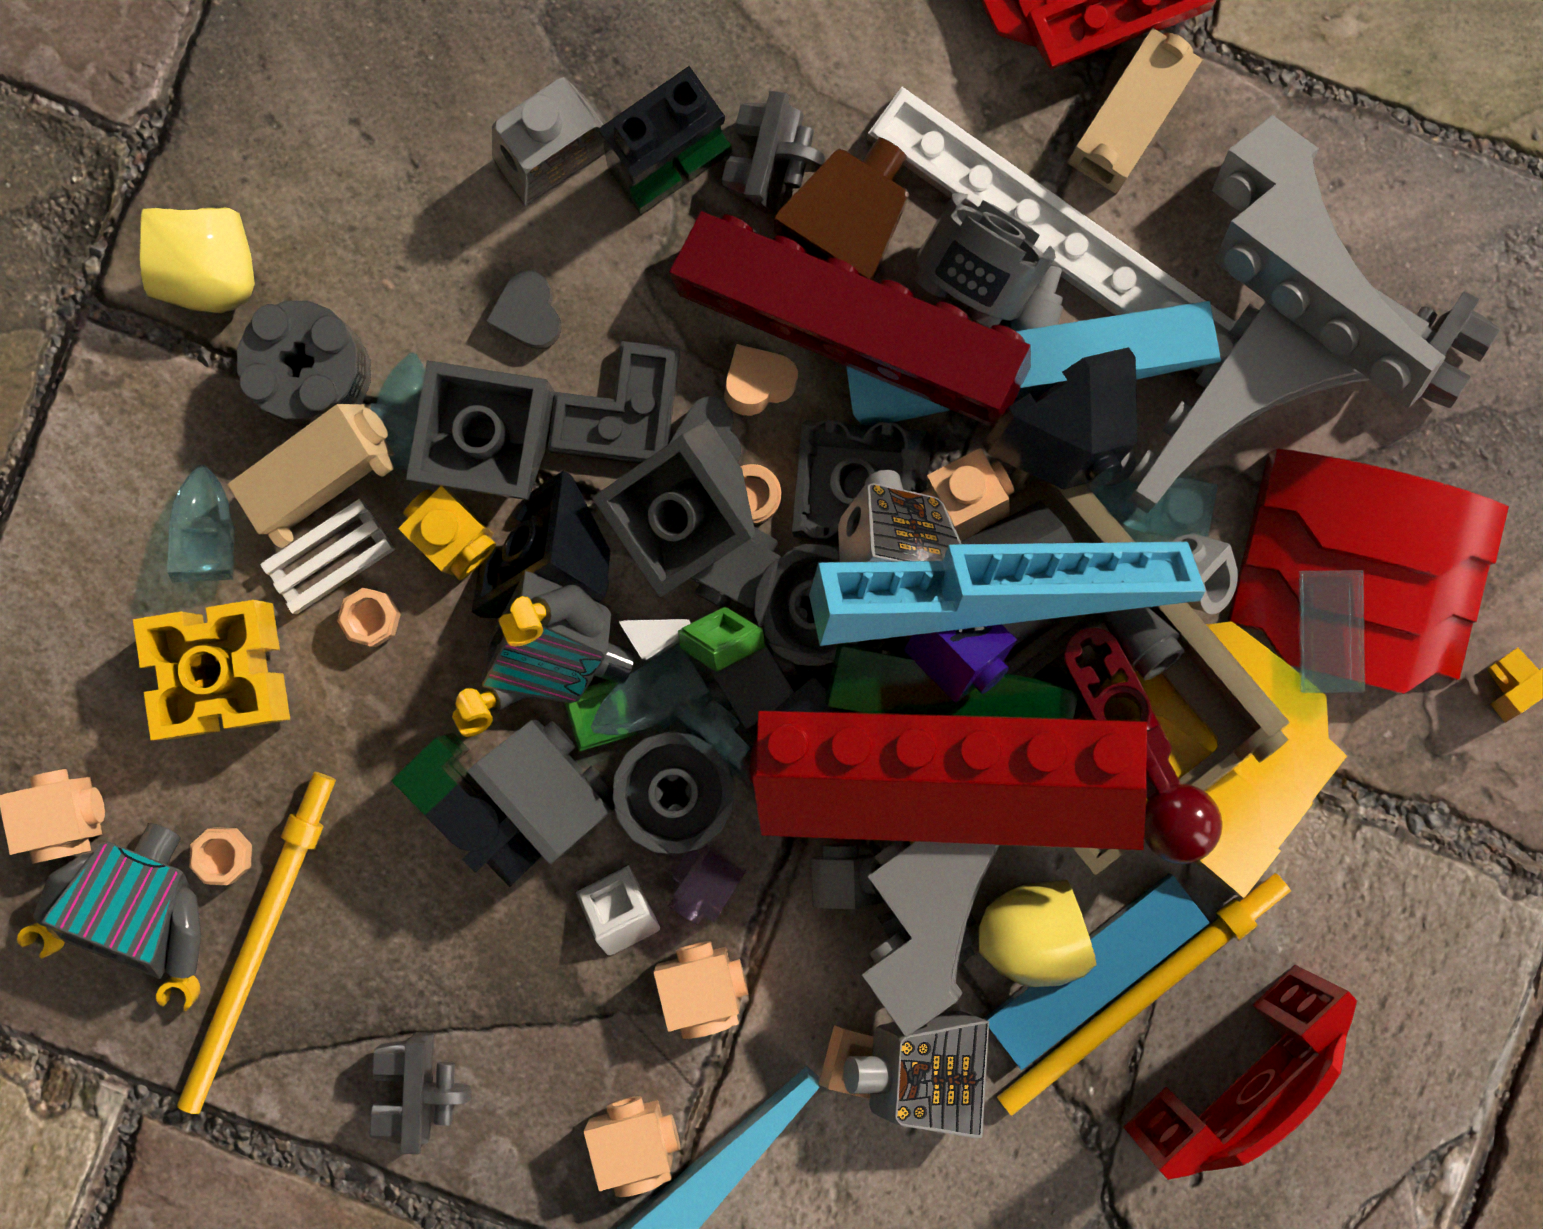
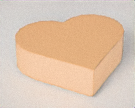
M736 344L725 386L724 399L727 406L733 412L740 415L752 416L762 412L769 402L779 403L786 401L793 395L798 380L797 367L794 362L783 355Z

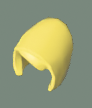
M226 207L200 208L198 210L161 208L142 210L140 268L143 287L147 296L190 310L213 313L231 311L248 302L255 282L251 253L240 213Z
M1067 879L1024 884L1006 892L986 908L978 928L979 953L999 974L1028 987L1061 986L1085 977L1097 966L1092 943L1080 907Z

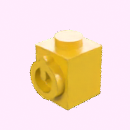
M442 486L434 493L430 489H426L416 496L404 510L403 514L408 519L398 528L440 571L452 576L454 575L458 580L464 579L480 566L496 546V543L491 539L494 533L452 492Z

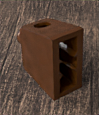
M881 137L876 139L863 161L843 149H837L778 211L774 218V233L795 241L804 248L807 254L823 261H827L831 257L843 260L856 268L860 276L874 281L907 203L909 193L892 181L906 160V154L897 145Z

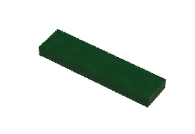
M840 643L837 646L825 702L829 707L861 713L1073 719L1080 691L1070 685L1006 673L986 693L981 694L975 688L955 703L909 655L850 643Z

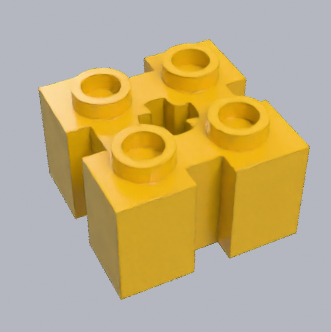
M248 600L205 607L208 623H204L203 615L182 611L133 619L140 668L156 669L158 690L143 692L150 740L178 739L220 732L218 717L221 716L224 729L245 728L290 720L284 674L268 672L265 652L280 650L273 603ZM215 661L219 662L221 672L218 680L207 679L206 668L214 666Z

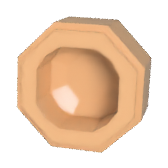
M361 588L343 599L337 622L348 641L377 647L395 636L401 613L389 594Z
M208 828L190 844L189 868L204 884H233L251 868L252 844L237 828Z

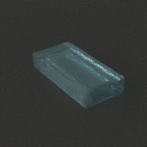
M1363 570L1299 571L1301 693H1365Z

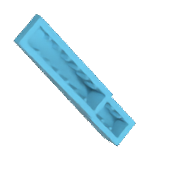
M1210 301L1016 331L1024 338L1025 343L1031 345V368L1014 403L1029 393L1036 401L1049 388L1067 381L1062 371L1084 357L1127 347L1131 349L1136 357V380L1221 362ZM846 366L853 415L862 426H873L879 422L892 423L950 410Z
M1188 542L948 545L943 561L818 563L809 597L819 644L823 646L1201 601L1206 590Z
M806 1066L616 1229H699L820 1088L818 1075Z

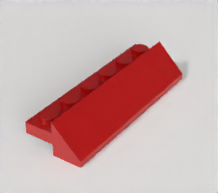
M758 711L757 775L752 777L761 836L1144 850L1147 797V721Z

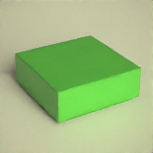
M723 607L678 630L680 648L715 672L765 647L763 629L728 607Z
M609 680L587 687L579 701L574 703L565 702L579 751L638 734L623 684Z

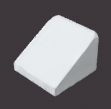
M689 619L619 621L641 659L651 661L678 644V630L691 624V621Z
M629 865L576 892L595 941L607 955L616 954L660 930L658 921Z

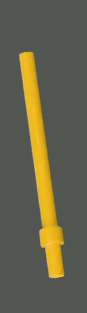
M313 772L297 814H290L281 834V838L285 840V843L177 1103V1107L184 1112L199 1114L305 855L308 849H315L324 828L319 821L336 782V779L328 775Z
M1274 873L1242 900L1238 901L1233 898L1215 913L1218 917L1216 921L1000 1093L997 1098L1004 1108L1013 1116L1234 937L1238 941L1243 939L1258 926L1255 921L1257 918L1291 892L1288 885L1278 874Z

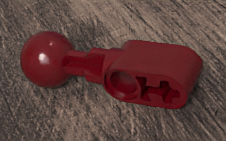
M1086 628L1077 632L1067 644L1065 667L1074 687L1080 691L1079 696L1092 720H1106L1104 708L1107 703L1112 699L1125 697L1132 700L1138 706L1140 711L1139 721H1147L1146 798L1148 801L1146 803L1144 833L1147 845L1157 856L1171 863L1190 864L1202 860L1215 849L1221 838L1223 822L1218 805L1202 789L1188 784H1181L1169 762L1172 746L1151 708L1146 692L1117 639L1108 631L1100 628ZM1088 645L1095 652L1106 650L1109 654L1104 658L1103 669L1110 682L1118 675H1121L1125 681L1108 686L1096 698L1090 692V690L1100 688V680L1091 666L1080 669L1077 665L1082 660V648Z

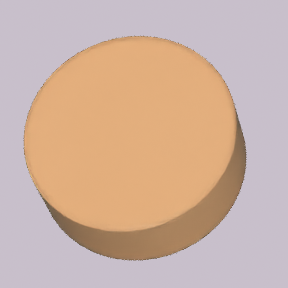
M756 464L740 466L743 471L753 524L764 523L773 517L780 506V483L777 477L766 467Z

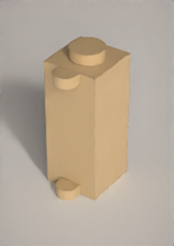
M1154 28L1151 29L1076 146L1067 164L1117 194L1203 60L1193 53L1191 45L1184 38L1173 33L1162 34Z
M336 404L227 485L259 535L268 534L276 546L284 548L294 539L290 531L291 528L369 472L374 470L376 474L383 477L392 471L394 467L390 457L395 454L385 440L388 436L387 429L375 412L365 408L363 404Z

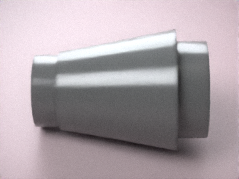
M1149 607L1100 613L1109 632L1120 644L1134 672L1138 671L1144 680H1150L1164 672L1184 653V649L1177 641L1180 634Z

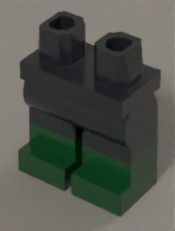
M690 66L598 128L600 135L604 139L603 146L607 167L640 215L684 186L683 179L674 168L672 159L676 161L688 180L691 181L732 152V146L721 130V125L725 121V115Z
M454 732L438 736L391 781L453 845L461 850L470 851L462 860L475 873L485 864H488L511 887L542 855L458 761L470 749Z

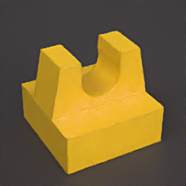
M1519 647L1487 669L1504 693L1490 705L1505 723L1543 699V667L1538 669Z

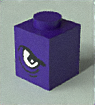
M1001 624L912 635L904 651L957 703L975 688L981 694L986 693L1003 678L1009 670V667L1003 661L1017 639Z

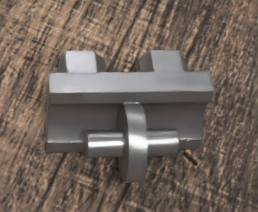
M769 91L767 103L740 104L736 120V134L743 141L756 142L753 159L730 156L726 161L722 176V185L730 193L751 200L763 213L775 215L781 209L786 186L801 188L804 172H816L825 162V155L811 147L814 130L810 127L802 126L804 114L788 103L789 96L784 92Z
M1465 291L1462 292L1437 333L1430 329L1437 317V313L1425 306H1422L1417 313V316L1430 323L1421 337L1444 356L1451 346L1480 362L1501 329L1483 315L1473 311L1480 299ZM1443 361L1421 397L1451 408L1471 376Z
M416 1032L408 1041L380 1044L374 1050V1081L403 1082V1102L376 1101L373 1104L370 1120V1138L401 1143L400 1154L419 1155L421 1145L429 1142L431 1104H435L434 1124L451 1125L453 1105L471 1101V1086L454 1082V1062H438L436 1082L432 1083L434 1033Z

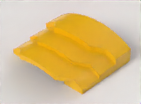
M1231 621L1206 625L1290 722L1282 730L1289 740L1261 763L1253 755L1249 756L1205 791L1219 807L1223 828L1221 838L1215 849L1207 857L1195 863L1232 893L1245 898L1281 852L1278 849L1312 806L1313 799L1347 755L1329 739L1326 695L1279 656ZM1136 671L1135 674L1150 700L1151 708L1172 746L1169 762L1180 779L1216 750L1217 741L1162 674L1150 680H1144ZM1118 675L1110 682L1108 677L1105 676L1100 683V688L1095 689L1092 696L1096 698L1108 686L1125 682L1123 677ZM1118 697L1107 703L1104 708V716L1106 720L1139 721L1140 711L1132 700ZM1084 704L1073 717V719L1092 720Z

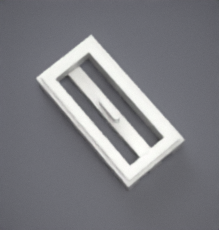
M358 499L260 565L265 573L270 575L274 581L273 585L278 593L282 594L287 601L286 605L291 613L299 614L396 549L365 502ZM360 518L363 525L287 575L284 573L283 568ZM372 536L376 542L374 546L301 594L297 593L294 586Z

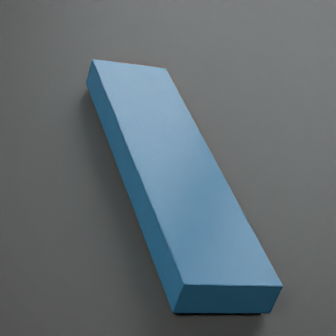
M1168 873L1089 935L1097 966L1085 977L1061 986H1024L983 1019L989 1021V1029L1019 1068L1023 1070L1210 922L1177 879Z

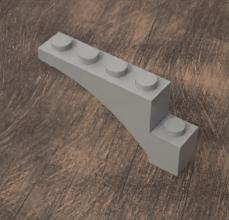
M1271 115L1228 150L1212 191L1241 212L1231 221L1214 262L1226 270L1233 278L1242 282L1276 308L1283 316L1288 317L1317 339L1329 351L1338 355L1363 374L1379 389L1389 394L1408 409L1422 396L1446 357L1412 330L1379 296L1357 268L1337 235L1322 200L1313 164L1319 148Z
M1375 289L1412 330L1422 336L1430 323ZM1267 301L1264 302L1260 309L1249 303L1228 333L1238 340L1226 358L1220 355L1221 362L1206 365L1195 381L1205 388L1193 406L1182 400L1162 429L1171 438L1159 456L1148 450L1128 478L1137 487L1127 501L1148 514L1176 478L1204 451L1237 427L1274 407L1307 394L1349 383L1369 381V379L1338 355L1329 351L1322 343L1288 317L1279 313Z
M895 841L875 856L881 867L868 877L911 938L905 942L898 932L871 951L869 955L875 964L865 971L862 976L906 1038L956 1003L963 993L956 984V975L966 923L981 881L1000 845L914 842L911 845L909 841Z

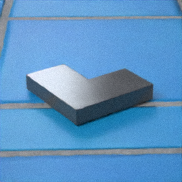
M621 341L614 399L555 392L548 451L556 454L640 464L668 445L680 348Z

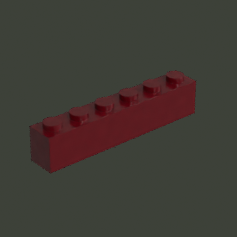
M701 211L669 271L680 297L991 427L995 426L1006 409L1014 403L1031 368V345L1025 343L1024 338L1016 331L1002 325L995 324L988 328L969 320L968 315L964 311L949 303L937 302L934 306L914 298L913 293L908 288L895 281L882 280L881 283H877L860 276L856 268L838 258L831 257L827 261L806 254L802 246L789 238L775 236L772 240L753 232V229L747 223L732 215L724 214L721 218Z

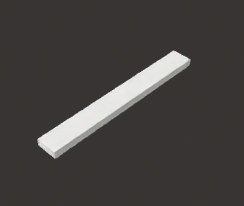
M900 88L868 132L867 140L873 144L878 137H881L897 145L907 156L902 165L949 198L954 193L968 194L963 205L977 210L984 200L1010 213L1031 227L1040 235L1034 246L1042 254L1050 245L1055 250L1056 258L1051 265L1062 269L1061 277L1113 314L1122 315L1205 301L905 88ZM1211 305L1220 355L1226 358L1238 341L1228 334L1236 322ZM1206 365L1191 369L1200 375Z

